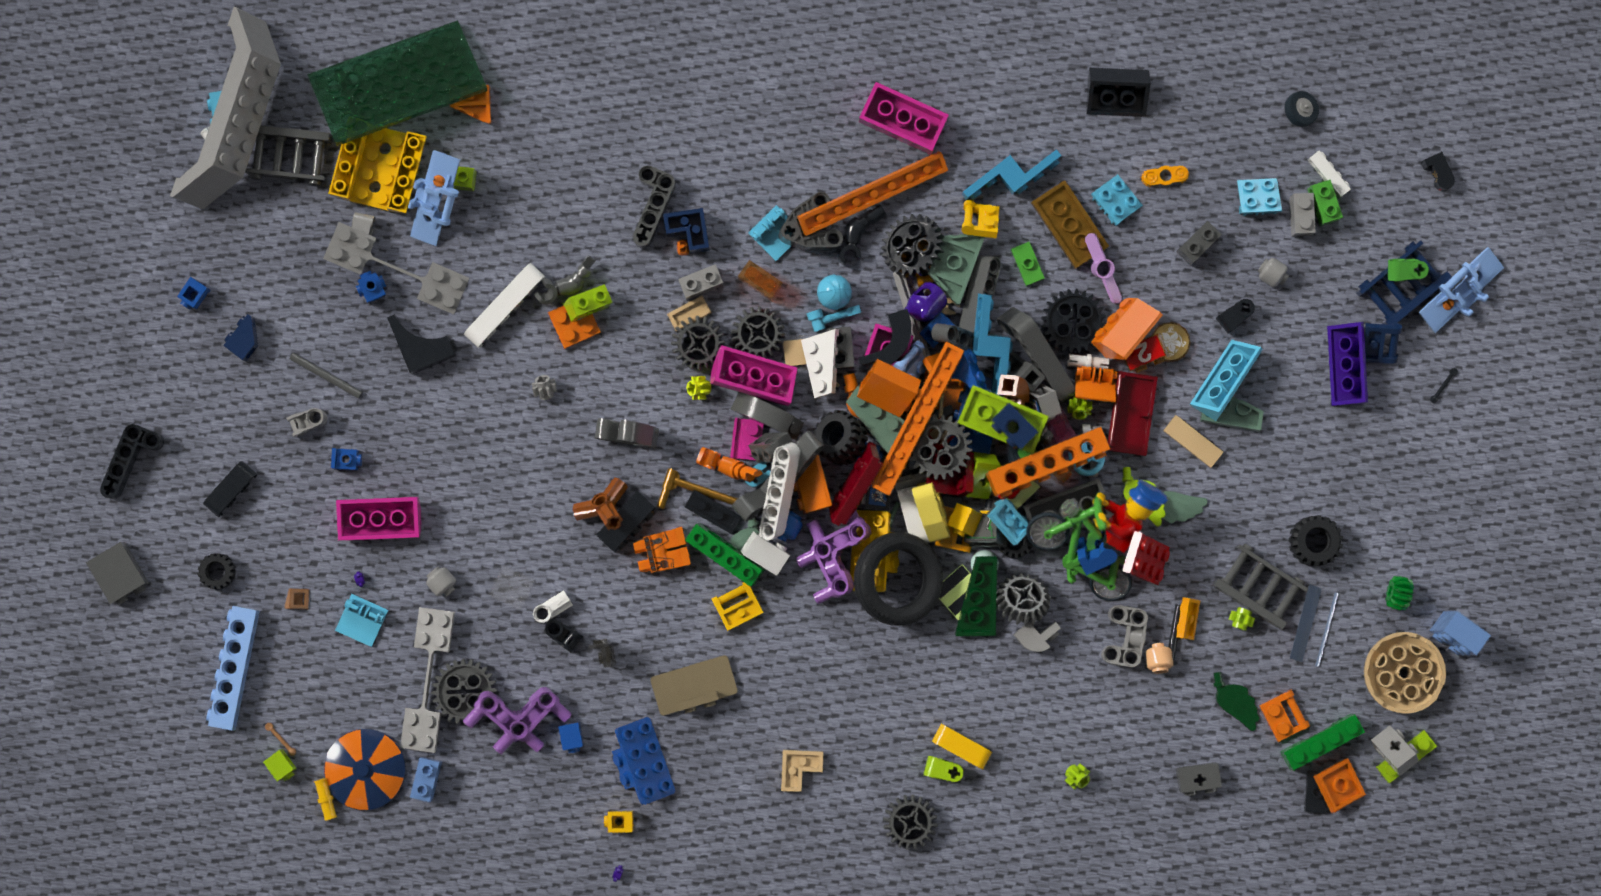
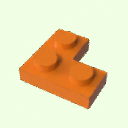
M564 305L548 312L564 349L601 333L593 314L576 322H571Z

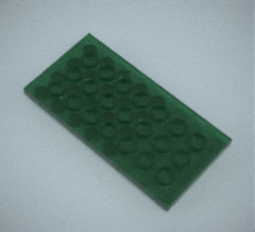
M458 20L307 74L336 146L487 91V86Z

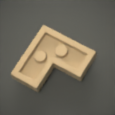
M783 750L781 791L801 792L802 771L823 772V751Z

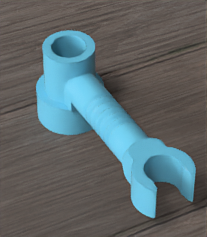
M857 305L824 316L821 308L806 314L808 320L812 323L814 332L825 329V324L861 313V309Z

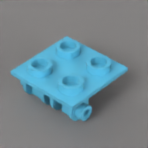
M1119 175L1113 177L1091 194L1092 200H1095L1101 206L1100 210L1104 209L1105 212L1103 214L1107 213L1111 224L1114 223L1115 226L1143 206Z
M1277 178L1237 180L1241 205L1239 206V214L1246 216V214L1253 213L1255 215H1258V213L1264 215V213L1276 214V212H1282Z
M777 205L748 232L775 261L791 247L783 243L779 238V231L788 216ZM787 229L785 235L789 234L791 237L793 232H789Z
M351 594L349 600L347 599L344 605V612L335 631L372 647L388 610Z

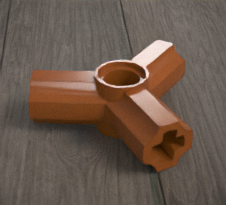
M614 477L604 492L596 494L592 500L573 504L574 517L578 521L600 516L608 530H616L621 526L623 520L615 505L627 490V484Z

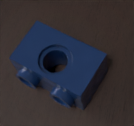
M1007 403L990 420L993 423L991 427L999 435L1003 433L1008 438L1006 442L1013 449L1016 447L1022 449L1038 433L1010 403ZM1010 422H1015L1018 425V431L1014 434L1010 433L1007 429Z

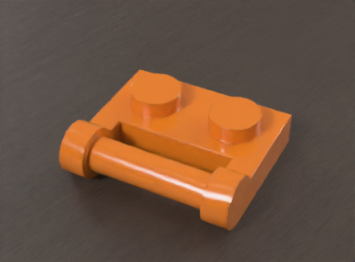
M1292 689L1259 705L1277 742L1310 727L1308 720H1305L1293 697L1295 694ZM1284 700L1287 701L1298 722V725L1294 727L1281 704Z

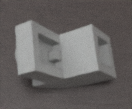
M1028 622L1026 626L1024 625L1013 635L1027 650L1041 652L1050 648L1046 640L1052 641L1056 638L1061 627L1057 622H1054L1039 634L1035 627Z

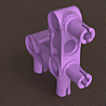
M857 511L854 512L847 526L828 536L824 534L818 520L807 524L814 539L813 546L810 551L796 557V561L800 568L817 561L827 580L828 587L813 594L817 604H821L833 597L839 598L849 594L854 588L849 570H846L840 557L842 550L862 543L871 535L870 526L865 522L864 518L859 517ZM858 526L862 527L863 529V535L861 537H859L856 533V529ZM824 544H826L829 549L826 555L822 552V546ZM841 580L846 583V589L844 591H842L839 587V583Z
M542 687L533 693L529 698V702L517 712L510 710L496 694L491 691H484L474 703L475 708L463 719V722L472 729L483 716H488L504 730L505 734L493 745V748L502 755L516 741H524L535 752H538L544 745L532 733V730L549 712H553L563 722H566L572 713L560 703L559 697L548 687ZM544 694L550 695V699L547 702L540 701ZM486 698L493 699V703L490 706L483 705V701ZM517 724L523 725V728H522L521 731H519V732H514V731H513V727H514L515 725H517Z

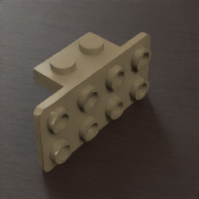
M726 655L656 675L650 680L661 715L682 710L686 714L696 711V706L703 704L704 708L716 705L715 700L734 695L738 691L730 662Z

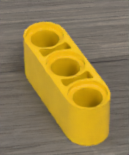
M943 724L940 725L932 739V742L982 770L992 754V751Z

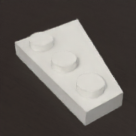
M833 329L801 340L814 398L825 397L834 394L836 391L837 369L835 368V358L838 355L836 340L839 337V329Z

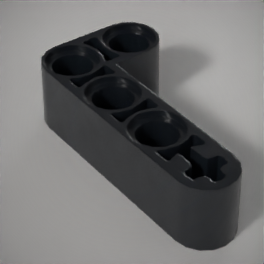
M135 424L126 426L100 487L102 496L110 499H117L121 496L141 447L154 451L160 450L164 445V438L161 434ZM137 428L139 435L136 439H133L131 432ZM153 436H156L158 440L155 446H151L149 443ZM129 447L131 449V454L129 457L125 458L123 455V451L125 448ZM118 466L123 468L121 476H117L115 472ZM111 479L119 480V483L111 481ZM108 487L115 489V492L111 493Z

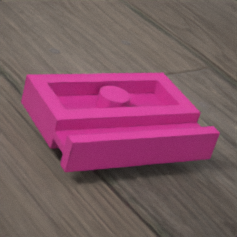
M735 418L730 458L756 461L753 459L748 445L762 436L763 424L751 419Z

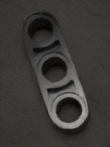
M240 461L205 499L203 505L219 518L223 515L222 512L225 508H229L234 503L235 497L240 492L243 493L250 485L249 482L252 478H256L258 474L244 461Z

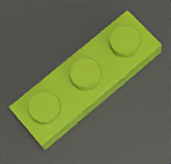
M1425 730L1407 742L1408 745L1411 743L1417 749L1418 760L1437 747ZM1385 760L1376 766L1377 770L1389 784L1399 776Z

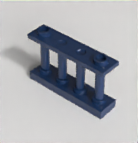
M1421 240L1416 244L1413 241L1404 248L1406 252L1398 258L1405 259L1411 254L1415 259L1423 261L1428 265V275L1431 277L1432 283L1427 287L1421 285L1417 279L1407 280L1416 290L1415 293L1417 295L1413 299L1406 298L1395 283L1388 280V267L1373 280L1369 281L1367 279L1358 286L1360 290L1356 294L1360 296L1366 292L1385 315L1386 321L1382 324L1391 325L1392 323H1398L1439 289L1441 284H1445L1452 278L1448 271L1443 274L1437 273L1417 248L1423 244ZM1380 279L1400 302L1399 305L1402 308L1397 312L1391 311L1371 287Z

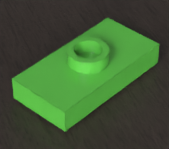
M1030 241L1011 249L1025 286L1045 279Z

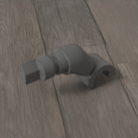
M588 255L577 268L578 272L574 271L572 275L569 274L566 278L555 281V284L548 278H542V282L548 290L534 293L536 299L541 304H550L556 300L557 294L558 296L578 293L584 287L585 278H589L593 273L590 267L596 260Z

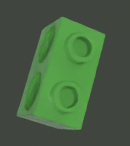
M1331 180L1311 185L1307 189L1308 193H1314V211L1320 227L1343 218Z

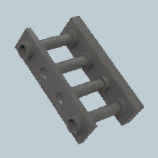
M260 126L256 137L253 169L246 168L245 173L250 175L251 179L261 180L262 176L309 181L310 185L321 186V183H327V178L320 176L323 149L326 143L332 144V135L328 132ZM267 137L274 138V141H276L273 171L261 170L264 140ZM287 139L294 140V143H296L292 173L281 172L284 142ZM306 141L314 142V145H316L312 175L301 174L303 148Z
M1247 544L1243 546L1237 545L1235 549L1241 552L1226 577H1222L1221 580L1219 578L1215 579L1211 586L1279 630L1283 629L1287 624L1283 620V614L1299 590L1307 592L1309 588L1304 586L1305 582L1300 578H1291L1254 554V549ZM1247 557H1249L1258 564L1243 588L1237 591L1231 587L1233 585L1231 582ZM1264 568H1266L1275 575L1260 599L1254 602L1248 598L1250 596L1248 593ZM1281 579H1283L1292 586L1277 610L1271 613L1265 609L1267 607L1266 603Z

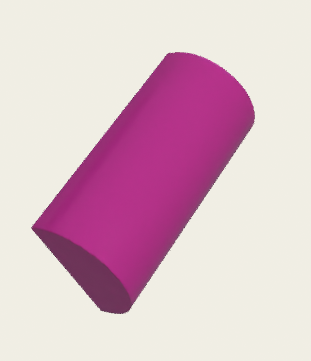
M721 345L712 367L710 383L789 406L792 401L797 367Z
M419 497L336 500L338 541L415 538L421 535V506Z

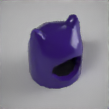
M926 282L910 296L904 309H907L909 316L920 322H929L946 307L947 297L940 287ZM926 288L931 291V294L928 296L924 295L923 290Z

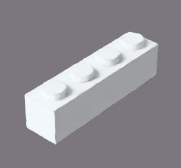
M1318 151L1308 159L1324 181L1331 180L1334 192L1338 198L1350 190L1349 183L1341 178L1342 175L1338 171L1336 172L1334 165L1327 161L1326 155L1323 152Z

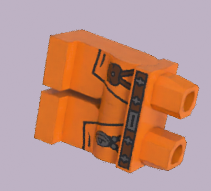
M682 527L643 537V540L633 543L635 554L647 552L648 559L638 561L640 572L651 571V573L691 565L687 547L672 551L667 550L686 545Z

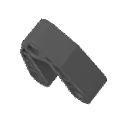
M817 192L792 210L779 231V238L783 243L802 251H833L841 245L843 235L836 229L802 237L804 233L800 223L798 224L797 216L819 207L815 203L817 198L822 199L824 204L829 202L830 197L828 194ZM787 229L789 232H793L791 237L789 234L785 235ZM828 237H836L837 244H831L828 241Z
M598 418L594 438L656 449L659 428L629 420L618 422Z

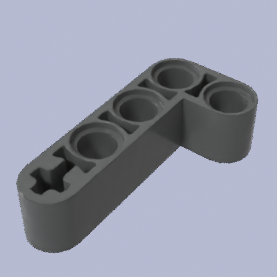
M649 165L643 166L638 174L641 183L653 189L633 234L634 243L639 248L650 246L676 186L672 175ZM645 172H652L654 175L651 180L643 179ZM669 179L672 184L669 188H663L661 182ZM660 197L664 200V203L658 207L653 205L654 199ZM654 216L656 218L655 223L652 225L646 224V217ZM644 228H646L647 231L645 236L647 238V241L643 240L642 243H640L638 236H642L644 233Z

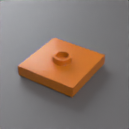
M1345 758L1313 776L1331 813L1337 812L1366 795L1349 758Z

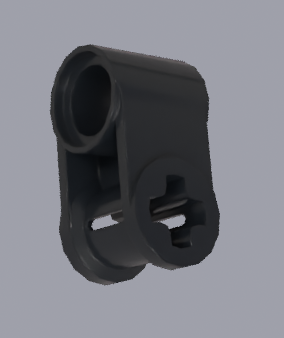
M1242 299L1217 316L1216 320L1229 334L1254 313L1255 305L1250 299ZM1247 304L1249 306L1247 308L1248 313L1246 311L1241 312L1242 305Z
M557 619L546 623V634L573 654L574 647L584 636ZM551 623H557L560 626L558 634H552L549 631Z

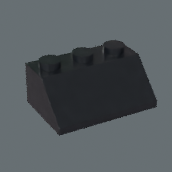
M1089 67L1086 114L1146 117L1151 85L1149 70Z

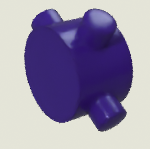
M357 571L354 575L357 586L363 587V584H366L362 572Z
M621 865L614 870L612 876L614 882L620 881L624 870Z

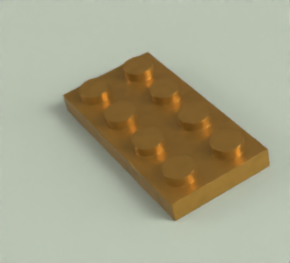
M1065 180L1031 202L1075 269L1092 259L1085 242V237L1089 233H1094L1098 237L1103 251L1109 247Z

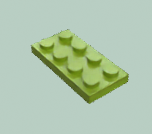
M972 385L957 423L1007 443L1006 440L1008 438L1003 433L999 435L991 427L993 423L990 420L1007 403H1010L1038 431L1021 449L1033 454L1049 416ZM1010 422L1007 429L1010 433L1014 434L1018 431V425L1015 422Z

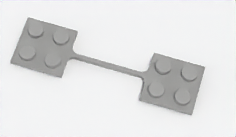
M341 222L338 223L324 255V260L360 275L365 263L368 260H374L420 280L422 288L417 297L418 300L451 314L455 313L469 277L432 262L425 277L417 276L373 257L371 249L376 237Z
M419 607L414 647L428 651V665L421 708H405L400 748L436 753L441 713L427 709L434 652H450L455 612Z

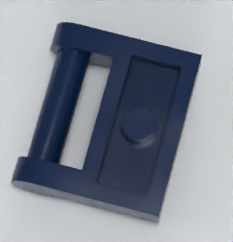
M1365 323L1366 362L1397 363L1399 334L1402 332L1401 324ZM1385 334H1391L1389 352L1383 354Z

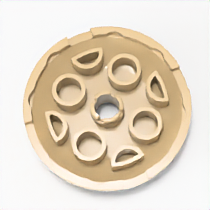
M1398 632L1385 636L1372 647L1365 661L1364 679L1369 693L1381 706L1397 713H1414L1429 707L1439 697L1438 695L1445 684L1446 668L1440 651L1430 640L1416 633ZM1402 667H1405L1408 671L1405 678L1399 675Z

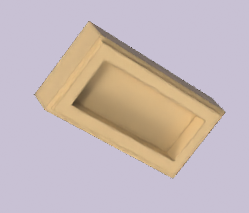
M700 296L667 315L674 328L678 326L682 329L684 327L681 324L682 320L687 325L689 324L688 317H691L692 321L696 322L695 317L697 315L702 319L712 312L703 296Z

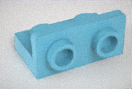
M1006 498L998 500L994 503L995 508L987 516L1013 545H1017L1026 535L1028 521L1023 515L1018 513L1011 501Z

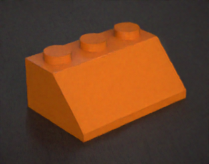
M1126 298L1120 303L1119 309L1108 317L1105 326L1095 333V338L1091 343L1105 358L1126 360L1163 314L1138 298Z
M819 454L794 484L793 490L797 491L799 496L797 506L799 511H803V515L832 506Z

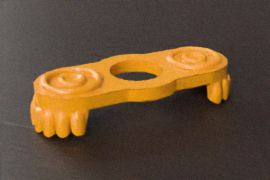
M1164 165L1160 168L1144 171L1141 181L1148 187L1160 184L1167 186L1176 182L1184 183L1188 179L1189 171L1181 165L1172 167ZM1168 170L1171 173V179L1163 181L1160 178L1161 171Z

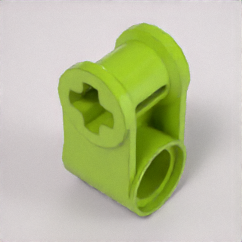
M928 755L923 775L957 782L963 777V769L957 763ZM953 767H957V771L960 772V775H956L955 778H951V774L948 773L949 769L953 770Z

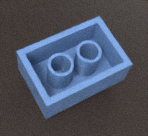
M1443 611L1430 629V632L1433 633L1432 638L1441 644L1443 642L1450 646L1448 649L1457 656L1477 655L1491 636L1458 611Z

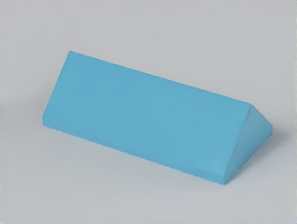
M1231 340L1190 405L1214 421H1217L1263 349L1259 346Z

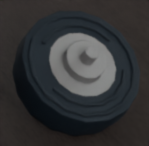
M1298 91L1286 99L1284 105L1285 114L1292 124L1298 127H1306L1317 120L1319 105L1313 95L1305 91Z

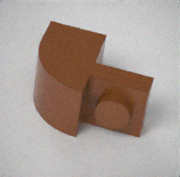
M1001 374L997 394L1025 406V403H1029V386L1027 381L1020 376Z

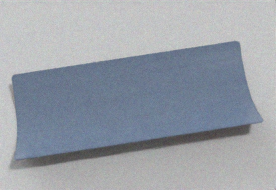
M1311 584L1308 587L1290 659L1299 662L1303 661L1322 588ZM1336 592L1333 597L1330 613L1328 616L1317 662L1315 665L1317 667L1320 666L1335 605L1337 602L1338 593Z

